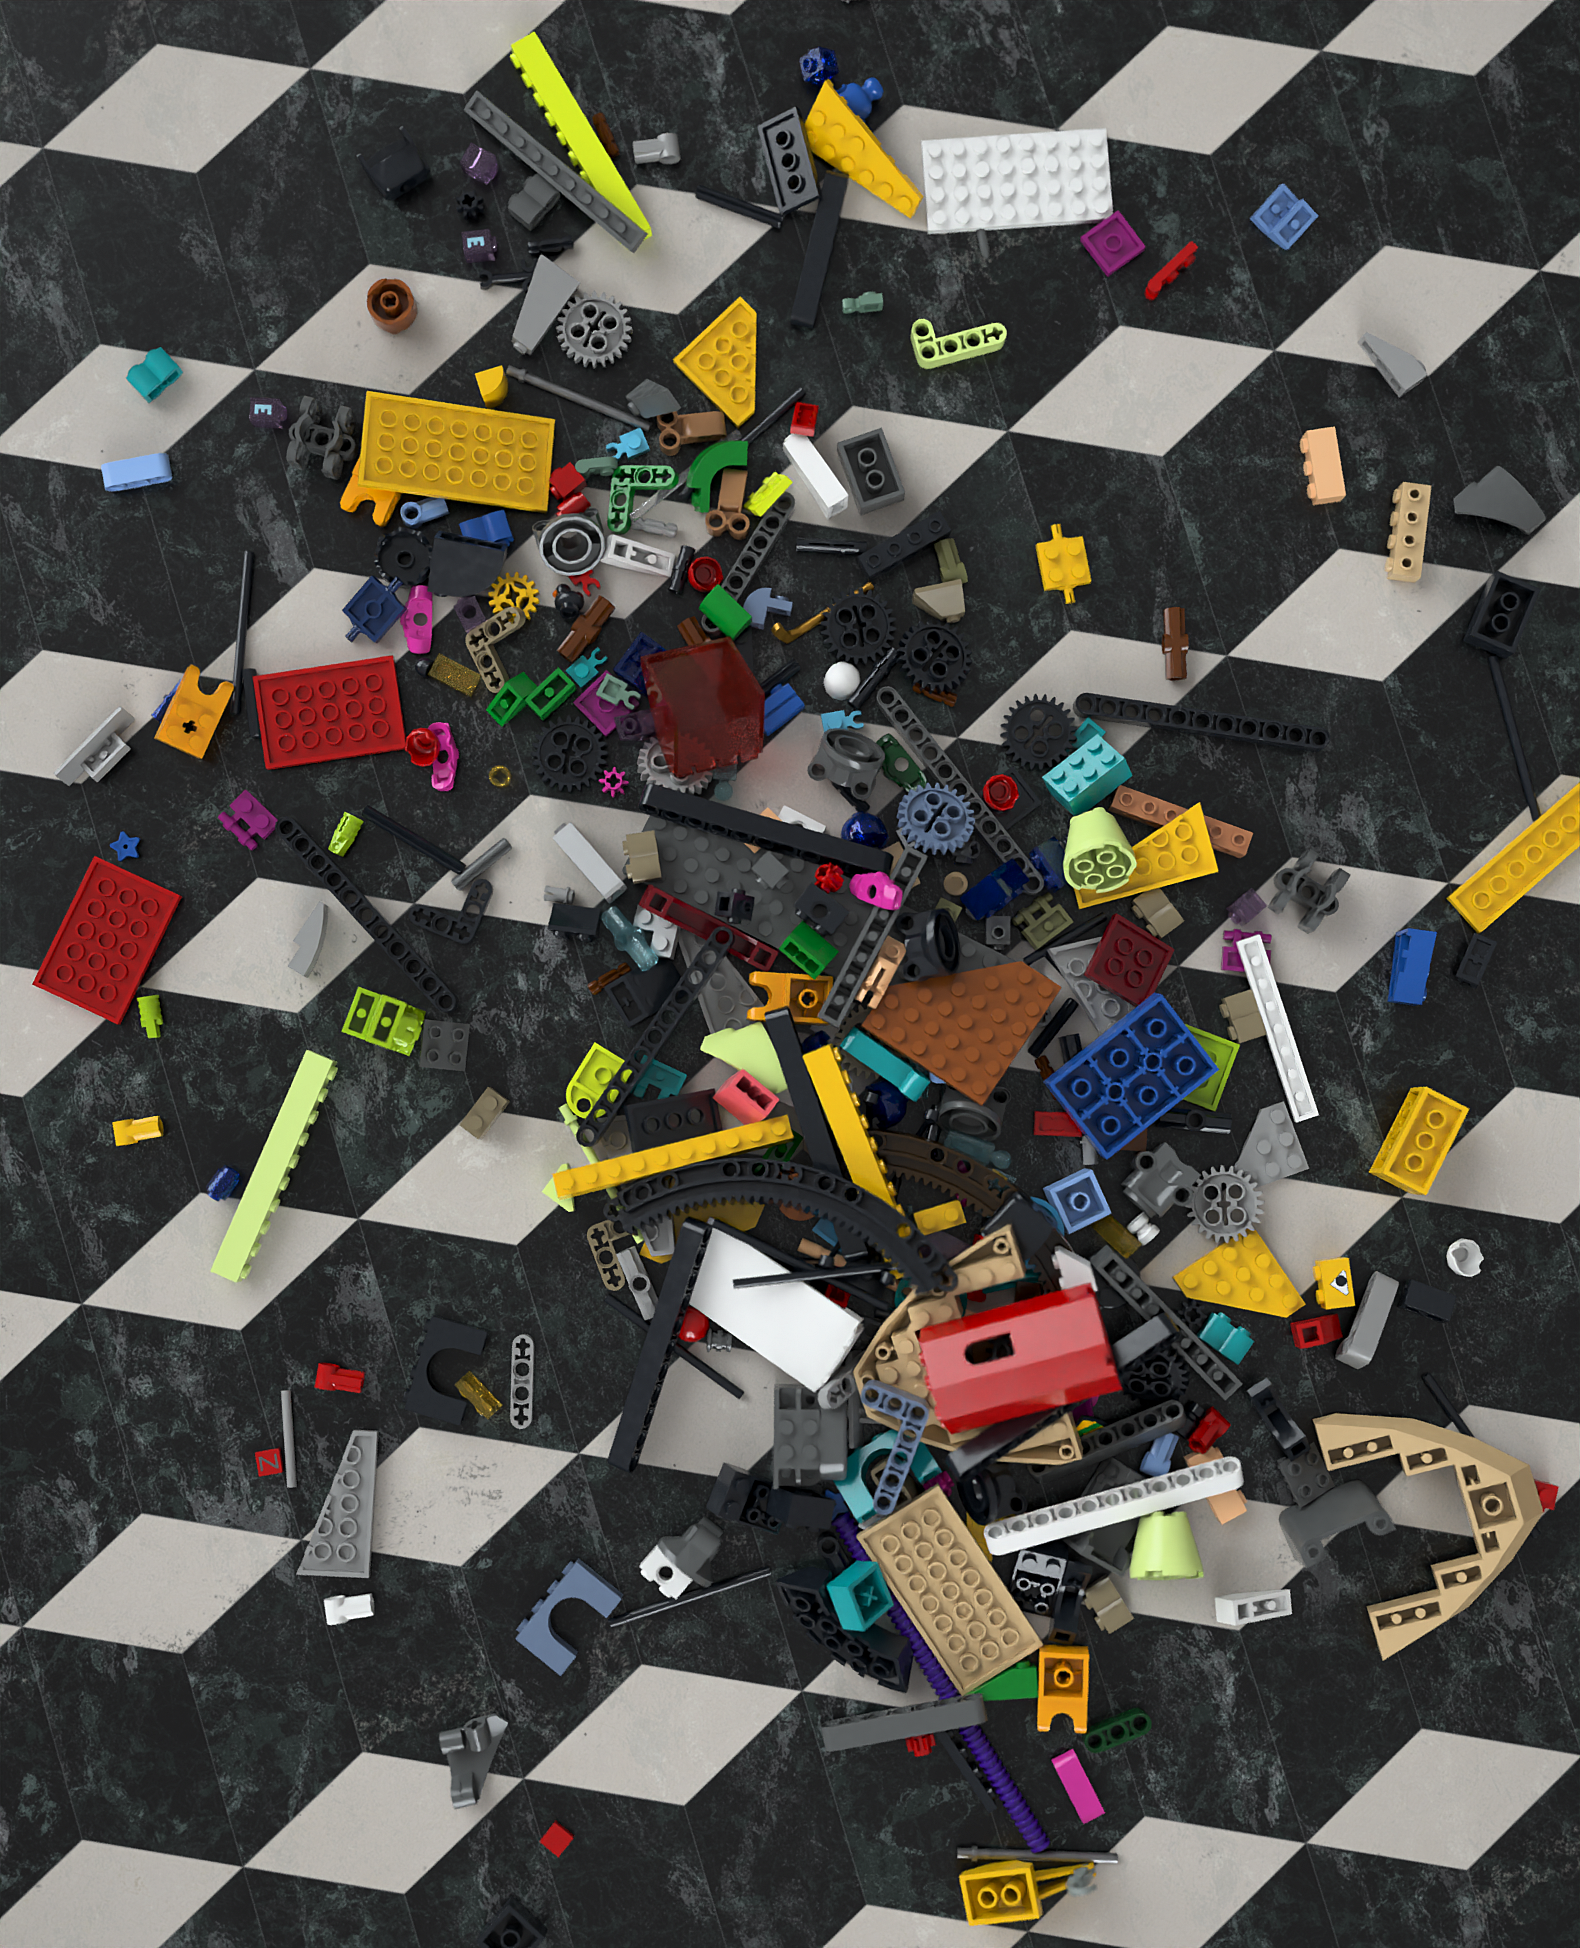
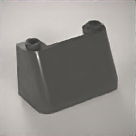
M1110 1457L1100 1463L1080 1498L1148 1478L1115 1458ZM1140 1516L1063 1537L1062 1540L1081 1555L1123 1577L1131 1564V1555L1125 1548L1138 1528Z
M1351 1480L1326 1491L1301 1508L1296 1504L1286 1508L1279 1515V1524L1292 1555L1305 1568L1319 1563L1324 1558L1325 1550L1321 1540L1364 1521L1369 1530L1376 1535H1384L1396 1530L1389 1514L1368 1485L1361 1480Z

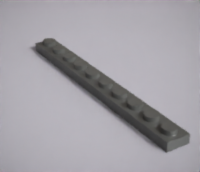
M476 90L464 111L628 250L635 253L648 233L485 95Z

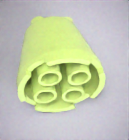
M1097 807L1092 811L1072 817L1070 819L1063 861L1064 876L1067 882L1077 890L1081 888L1096 889V893L1108 892L1127 883L1129 876L1134 868H1136V859L1132 847L1114 816L1106 812L1104 808Z
M1156 1511L1140 1516L1130 1564V1579L1171 1580L1204 1577L1203 1565L1187 1512L1164 1514L1163 1511Z

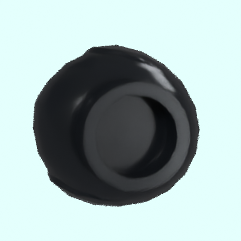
M559 584L552 593V596L555 598V607L563 618L574 619L578 616L585 603L584 597L579 591H571L567 584Z

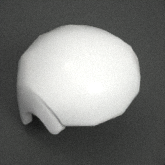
M844 661L833 664L824 678L826 692L837 700L849 699L860 685L859 671L852 664Z
M1457 1240L1450 1245L1446 1256L1448 1266L1456 1274L1472 1277L1481 1272L1479 1265L1484 1258L1479 1246L1473 1240Z

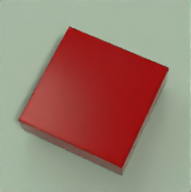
M555 1820L540 1839V1843L559 1857L572 1841L574 1835Z

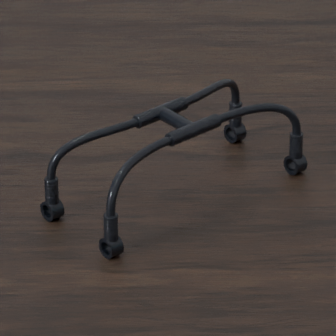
M865 1092L863 1102L866 1105V1118L869 1127L873 1128L872 1106L877 1105L879 1095ZM926 1109L924 1115L925 1122L916 1135L922 1136L930 1124L938 1122L940 1112ZM895 1176L892 1180L897 1194L894 1196L895 1201H897L902 1182L901 1176L899 1178ZM857 1190L854 1192L853 1201L859 1196ZM839 1242L836 1243L829 1256H820L819 1265L822 1268H833L834 1257L840 1250ZM880 1254V1262H885L883 1255ZM881 1272L880 1282L885 1286H894L896 1275Z

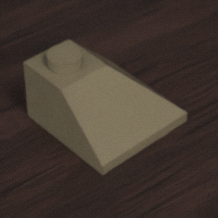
M961 579L914 589L913 604L937 620H947V623H954L960 621V617H964L965 605Z

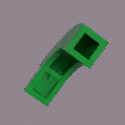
M731 440L718 442L709 446L698 455L689 470L686 487L695 488L691 498L695 511L709 512L710 484L718 470L729 465H747L748 441Z

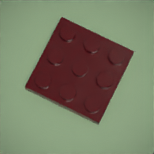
M1116 913L1112 915L1084 976L1134 1007H1137L1155 992L1175 949Z

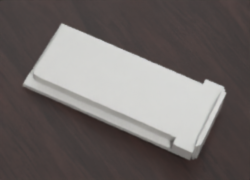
M710 1217L707 1223L712 1225L714 1218ZM712 1227L711 1237L689 1304L807 1388L817 1392L836 1374L864 1329L862 1327L864 1324L861 1323L863 1319L847 1307L845 1309L841 1308L804 1281L734 1289L733 1279L791 1272L760 1250Z

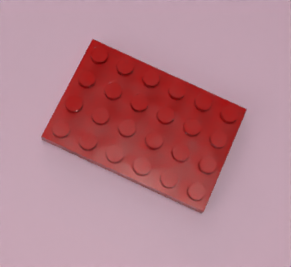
M393 655L253 676L265 767L267 770L403 750L406 747V734Z
M94 856L32 985L120 1025L182 896Z

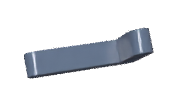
M869 1380L865 1383L861 1392L862 1402L870 1408L903 1420L873 1499L875 1511L885 1515L892 1512L927 1423L930 1405L927 1400L878 1380ZM868 1389H875L879 1396L871 1398L867 1395L866 1391ZM894 1397L901 1400L902 1405L894 1407L890 1404L889 1400ZM917 1406L924 1409L925 1414L917 1416L912 1412V1409ZM912 1429L915 1431L916 1436L908 1438L904 1435V1431ZM904 1452L908 1458L906 1460H899L895 1453ZM895 1474L899 1477V1481L895 1483L890 1482L887 1479V1475ZM886 1496L891 1500V1503L884 1505L879 1502L878 1498Z

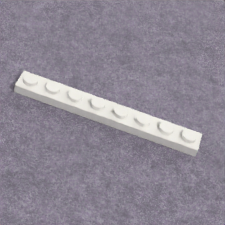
M1257 934L1236 941L1251 990L1265 1026L1268 1043L1294 1122L1318 1116L1314 1098L1261 936Z

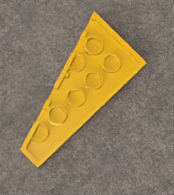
M827 79L804 124L811 151L842 173L849 175L851 179L911 219L924 196L909 177L898 169L894 164L896 161L891 155L888 156L879 140L859 115H855L847 105L846 99L843 96L840 97L833 88V83Z
M1197 803L1132 847L1136 859V868H1134L1129 876V881L1123 886L1102 893H1096V889L1085 888L1080 890L1074 888L1079 909L1219 872L1201 803Z

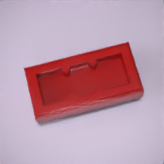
M796 402L790 433L813 437L819 406Z
M1034 1111L1033 1135L1082 1137L1081 1130L1067 1112Z

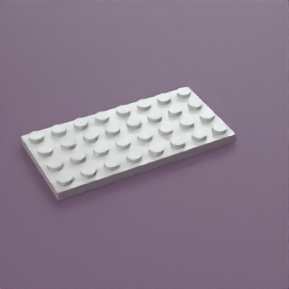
M1106 128L921 141L928 234L976 231L977 229L997 230L1099 223L1113 214Z

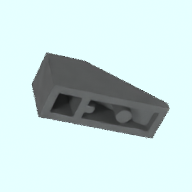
M648 379L625 396L629 401L627 406L635 416L639 415L643 418L678 411L681 408L668 388Z

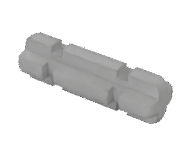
M634 516L632 519L631 527L633 530L641 531L643 529L644 532L657 535L666 534L667 537L672 538L677 534L676 524H665L663 521L648 518L643 520V517Z

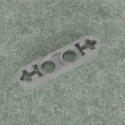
M520 1334L512 1343L510 1420L512 1425L518 1429L528 1427L533 1419L535 1343L528 1334ZM522 1338L525 1339L526 1343H530V1347L525 1349V1356L530 1355V1359H516V1355L521 1356L522 1349L517 1347V1343H520ZM521 1362L529 1366L530 1370L526 1376H521L516 1371L517 1365ZM523 1386L528 1389L529 1396L527 1399L520 1400L516 1397L515 1392L518 1387ZM515 1403L520 1405L529 1403V1408L524 1407L523 1413L525 1416H528V1419L523 1424H520V1421L515 1419V1416L520 1413V1406L515 1407Z
M867 1349L861 1351L820 1389L818 1401L822 1408H838L858 1389L853 1370ZM843 1379L845 1380V1383H846V1388H845V1390L842 1389V1380H843Z

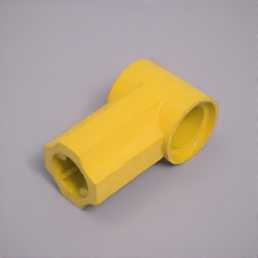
M160 1116L139 1120L128 1119L112 1123L116 1146L138 1143L139 1140L163 1136L164 1129Z

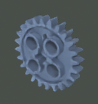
M926 783L925 789L917 785L916 792L910 789L908 796H903L896 817L899 819L897 826L902 828L901 835H908V843L916 842L915 849L921 845L923 846L924 853L930 848L933 855L936 854L937 849H940L941 853L945 855L947 848L953 853L956 846L962 848L964 842H968L974 829L975 819L972 818L974 810H969L970 802L963 803L964 795L956 796L957 789L949 792L948 785L940 789L939 783H936L935 788H931V785ZM943 805H947V806L942 810L941 816H938V817H937V815H938L940 809L942 808V806H943ZM935 820L930 831L926 833L925 831L929 828L931 821Z

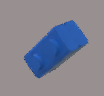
M788 683L784 686L782 684L777 685L770 691V697L766 700L760 698L751 706L753 710L750 711V715L767 737L805 709L804 703Z

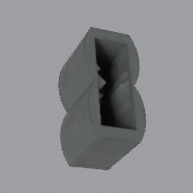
M539 173L533 177H528L523 184L524 189L518 194H513L508 201L509 214L530 231L539 224L544 215L551 210L560 198V191Z

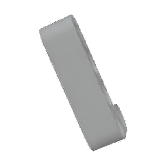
M1378 1271L1373 1273L1366 1287L1349 1337L1340 1343L1335 1359L1355 1369H1360L1371 1361L1397 1292L1398 1281Z

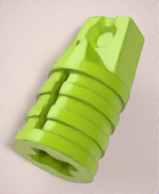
M344 812V816L334 831L328 848L331 852L342 857L354 842L355 836H357L361 825L364 823V821L347 812Z
M159 995L137 998L140 1008L141 1026L146 1027L148 1038L160 1037L159 1025L163 1024V1019L159 1006Z

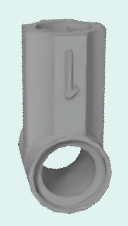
M675 133L661 134L657 139L633 141L636 164L660 161L663 164H673L680 161L678 136Z

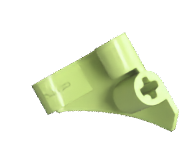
M760 1021L736 1031L733 1028H727L705 1036L700 1048L701 1051L725 1061L739 1071L744 1069L773 1094L788 1089L776 1051Z

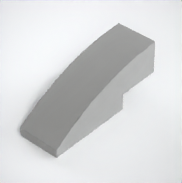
M320 901L293 941L301 947L288 965V967L307 978L317 963L326 936L328 906Z

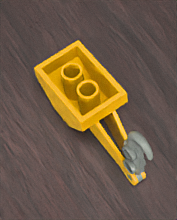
M1008 1860L976 1867L962 1872L959 1876L969 1926L1040 1918L1043 1914L1041 1899L1066 1888L1072 1896L1086 1895L1097 1888L1095 1884L1086 1887L1096 1877L1093 1862L1034 1871L1033 1863ZM1070 1875L1037 1887L1036 1881Z

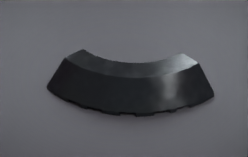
M809 1566L776 1580L779 1594L785 1606L789 1605L794 1612L793 1619L807 1629V1636L817 1646L820 1643L832 1652L830 1657L843 1666L846 1663L849 1664L854 1671L858 1672L859 1676L864 1678L865 1675L879 1680L878 1685L907 1693L913 1662V1651L909 1637L888 1631L875 1623H872L864 1631L843 1629L827 1585L834 1580L831 1570Z

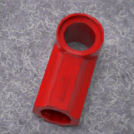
M319 1363L314 1387L330 1391L338 1389L361 1393L365 1381V1372L340 1368L339 1365L331 1363Z
M1214 1407L1206 1411L1207 1414L1202 1420H1198L1200 1424L1188 1439L1189 1447L1194 1452L1202 1455L1208 1452L1215 1440L1221 1437L1231 1425Z

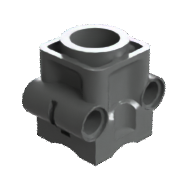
M1158 1142L1150 1152L1138 1151L1132 1154L1130 1166L1133 1171L1121 1185L1125 1188L1123 1191L1125 1196L1150 1218L1153 1216L1161 1218L1172 1205L1187 1206L1192 1202L1194 1194L1190 1187L1201 1175L1193 1167L1182 1163L1178 1159L1176 1152L1166 1142L1162 1144ZM1143 1156L1148 1161L1145 1168H1142L1140 1165V1159ZM1178 1189H1181L1183 1195L1178 1201L1175 1194Z

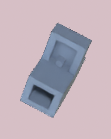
M761 588L752 592L747 597L743 608L752 616V622L749 625L764 630L768 612L791 616L793 602H789V599L783 596L771 598L772 588Z

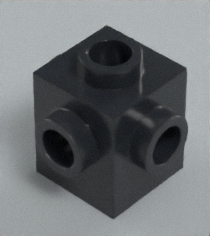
M731 889V892H718L714 915L727 918V923L741 924L742 920L751 921L755 897L745 895L746 891L740 889Z

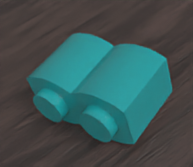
M159 347L149 351L143 363L132 366L128 371L126 379L150 403L165 388L173 384L182 375L183 371Z
M1211 1312L1196 1336L1232 1363L1239 1365L1254 1343L1249 1338L1251 1333L1241 1326L1237 1329L1229 1324L1232 1320L1223 1313L1219 1312L1216 1315Z

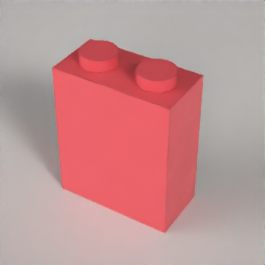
M744 1069L728 1078L712 1097L744 1125L759 1122L766 1118L780 1100Z

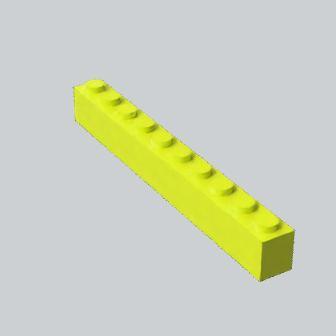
M533 32L511 44L512 55H510L514 66L516 69L520 67L524 73L521 76L527 88L532 87L535 92L533 97L539 107L543 106L547 113L544 114L546 120L551 127H556L558 131L556 136L561 145L568 147L570 151L568 156L574 166L578 164L581 172H579L580 177L646 231L648 235L644 240L651 237L652 231L649 223L536 33Z

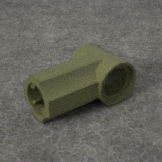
M954 538L944 539L935 543L934 548L940 565L939 572L942 583L961 579L962 584L968 582L966 569L963 562H960Z

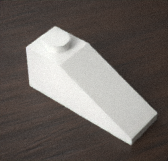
M614 534L604 537L605 550L600 562L629 570L671 577L675 554Z
M1289 1589L1234 1593L1215 1597L1217 1622L1236 1626L1292 1614Z

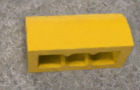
M503 366L475 373L486 408L492 409L501 404L508 392V381Z

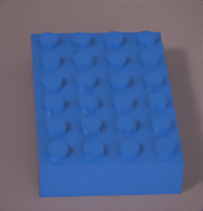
M1154 992L1043 1082L1098 1154L1108 1159L1219 1069L1164 996Z

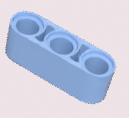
M165 453L109 462L101 466L106 491H120L167 482L172 479L169 456Z

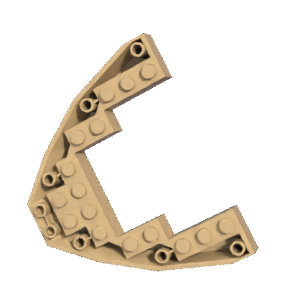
M1011 1224L985 1237L948 1262L959 1279L958 1287L954 1291L944 1292L939 1287H936L928 1295L918 1297L914 1293L917 1289L915 1288L882 1324L853 1370L860 1396L866 1382L878 1380L927 1400L930 1405V1412L920 1442L954 1451L993 1425L990 1424L950 1435L946 1428H942L940 1421L937 1420L935 1415V1400L925 1384L924 1376L927 1373L925 1367H922L919 1353L922 1351L918 1338H920L921 1328L962 1317L963 1307L959 1294L1025 1277V1263L1022 1260ZM945 1265L944 1270L934 1274V1276L941 1275L944 1280L941 1285L951 1287V1280L954 1278L953 1276L948 1277L944 1271L948 1269ZM868 1389L866 1391L867 1395L871 1398L879 1396L875 1389ZM894 1397L889 1400L890 1404L894 1407L902 1405L901 1400ZM863 1403L867 1417L899 1431L903 1420L870 1408ZM917 1406L912 1409V1412L917 1416L925 1414L924 1409ZM1069 1412L997 1461L1060 1465L1082 1459L1083 1447L1072 1412ZM912 1429L904 1431V1434L911 1438L916 1436L915 1431Z
M1335 1413L1312 1419L1328 1471L1397 1453L1406 1476L1453 1465L1478 1554L1431 1565L1437 1585L1435 1590L1367 1606L1382 1659L1385 1660L1469 1607L1512 1561L1543 1514V1509L1530 1465L1474 1437L1413 1418Z

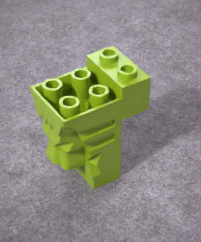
M358 987L341 1032L410 1056L415 1041L418 1040L421 1033V1025L426 1011L391 997Z

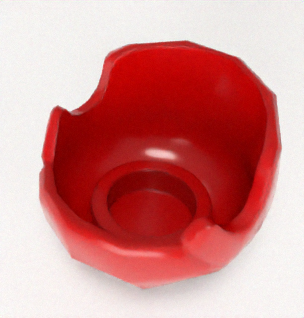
M708 556L697 558L692 562L688 570L690 584L700 592H710L717 584L720 585L724 578L719 563Z
M426 728L414 729L406 737L405 751L410 753L413 764L421 767L430 766L438 758L441 743L433 731Z
M1004 774L990 777L983 788L985 802L989 807L998 811L1012 809L1014 803L1019 798L1017 784L1010 776Z
M688 1306L678 1338L686 1342H697L704 1338L710 1328L709 1317L695 1307Z

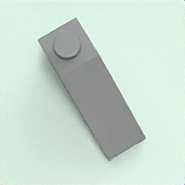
M1368 332L1358 341V344L1399 398L1422 382L1428 375L1423 363L1416 360L1413 355Z

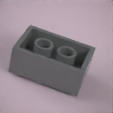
M882 428L837 443V453L860 515L904 501L905 490Z

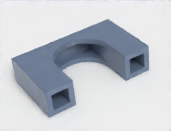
M579 1558L575 1563L570 1561L562 1571L565 1576L560 1582L555 1580L546 1591L549 1593L546 1600L542 1601L540 1599L531 1610L534 1615L529 1621L525 1618L516 1629L519 1632L516 1640L560 1676L575 1659L578 1651L554 1631L550 1619L552 1608L563 1599L571 1597L580 1598L607 1618L623 1597L620 1591Z

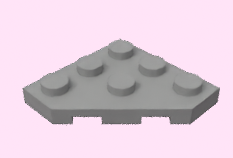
M1284 1101L1260 1109L1254 1126L1244 1143L1240 1157L1234 1166L1236 1174L1239 1170L1243 1169L1242 1177L1245 1178L1248 1175H1252L1249 1182L1250 1184L1258 1182L1257 1187L1309 1169ZM1238 1185L1240 1192L1243 1193L1242 1188Z

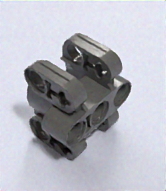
M304 396L300 405V418L289 429V436L292 441L287 449V462L292 468L304 471L308 465L311 453L324 456L323 469L321 471L325 477L338 480L342 473L343 460L351 461L358 455V446L351 437L355 428L356 416L351 408L340 405L335 421H332L334 429L319 426L322 406L317 399ZM321 438H329L326 445H318ZM344 444H351V448L348 451H341V447Z
M1311 848L1302 853L1293 869L1285 868L1276 873L1274 885L1279 891L1268 905L1270 910L1280 914L1291 899L1307 909L1306 914L1298 924V928L1307 934L1315 931L1324 917L1332 915L1338 910L1339 902L1335 897L1336 893L1341 891L1351 875L1339 868L1333 871L1324 886L1306 876L1307 873L1312 871L1310 869L1320 856ZM1282 874H1288L1291 877L1288 885L1282 882ZM1303 886L1311 890L1310 898H1305L1302 895L1301 890ZM1331 904L1330 911H1325L1324 909Z

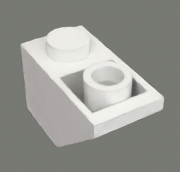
M1060 1245L1056 1246L1055 1255H1052L1055 1269H1060L1062 1277L1059 1278L1061 1289L1064 1290L1091 1282L1094 1291H1097V1283L1090 1261Z

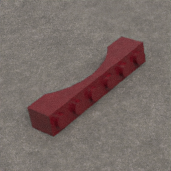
M651 884L648 885L638 904L643 909L705 940H708L712 932L720 926L731 929L735 935V942L729 953L765 972L769 971L778 954V951ZM726 931L720 932L717 936L718 942L726 944L729 941V933Z

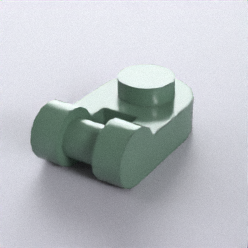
M615 457L582 459L576 462L575 468L586 480L591 474H600L601 476L613 475L614 470L618 468V462Z

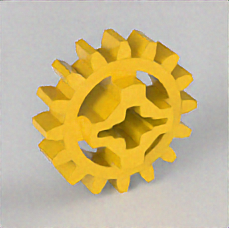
M507 572L506 579L504 580L498 576L499 584L492 583L491 586L494 592H488L489 597L494 599L489 601L490 607H495L493 609L494 615L504 610L503 608L515 607L511 600V590L513 589L517 596L516 607L522 609L524 603L528 602L523 611L528 620L531 619L529 612H537L533 605L540 604L539 599L534 597L539 594L538 589H533L535 586L534 581L527 583L528 576L524 575L521 579L518 572H515L514 577H511ZM515 583L523 585L525 588L520 589L515 586ZM506 586L503 594H500L501 590ZM512 614L513 617L508 621L514 622V618L517 617L516 614Z

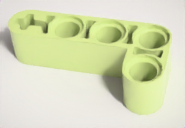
M919 319L912 326L911 341L918 364L922 368L930 369L997 351L1003 347L1007 332L1002 324L992 323L936 338L932 324L926 319ZM923 329L927 332V335L924 337L918 336L916 331ZM995 334L996 337H999V340H996L995 337H991V335ZM974 339L979 345L972 347L968 345L967 341ZM948 345L954 346L956 351L949 353L945 350V347ZM929 351L933 353L934 357L927 359L923 357L922 353Z

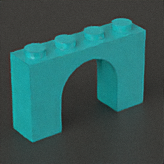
M891 1429L885 1434L883 1432L872 1438L871 1443L855 1448L852 1451V1455L847 1457L846 1478L844 1480H833L860 1524L878 1514L873 1507L874 1498L867 1488V1470L875 1459L891 1453L899 1432L897 1430ZM919 1441L910 1467L923 1485L942 1473L925 1443ZM900 1451L895 1453V1455H898L904 1458L905 1460L908 1458L907 1454Z

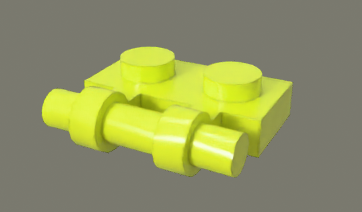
M774 472L769 478L766 477L762 481L763 485L755 493L752 492L748 496L749 500L743 507L748 512L751 511L754 515L761 517L793 483L786 475Z

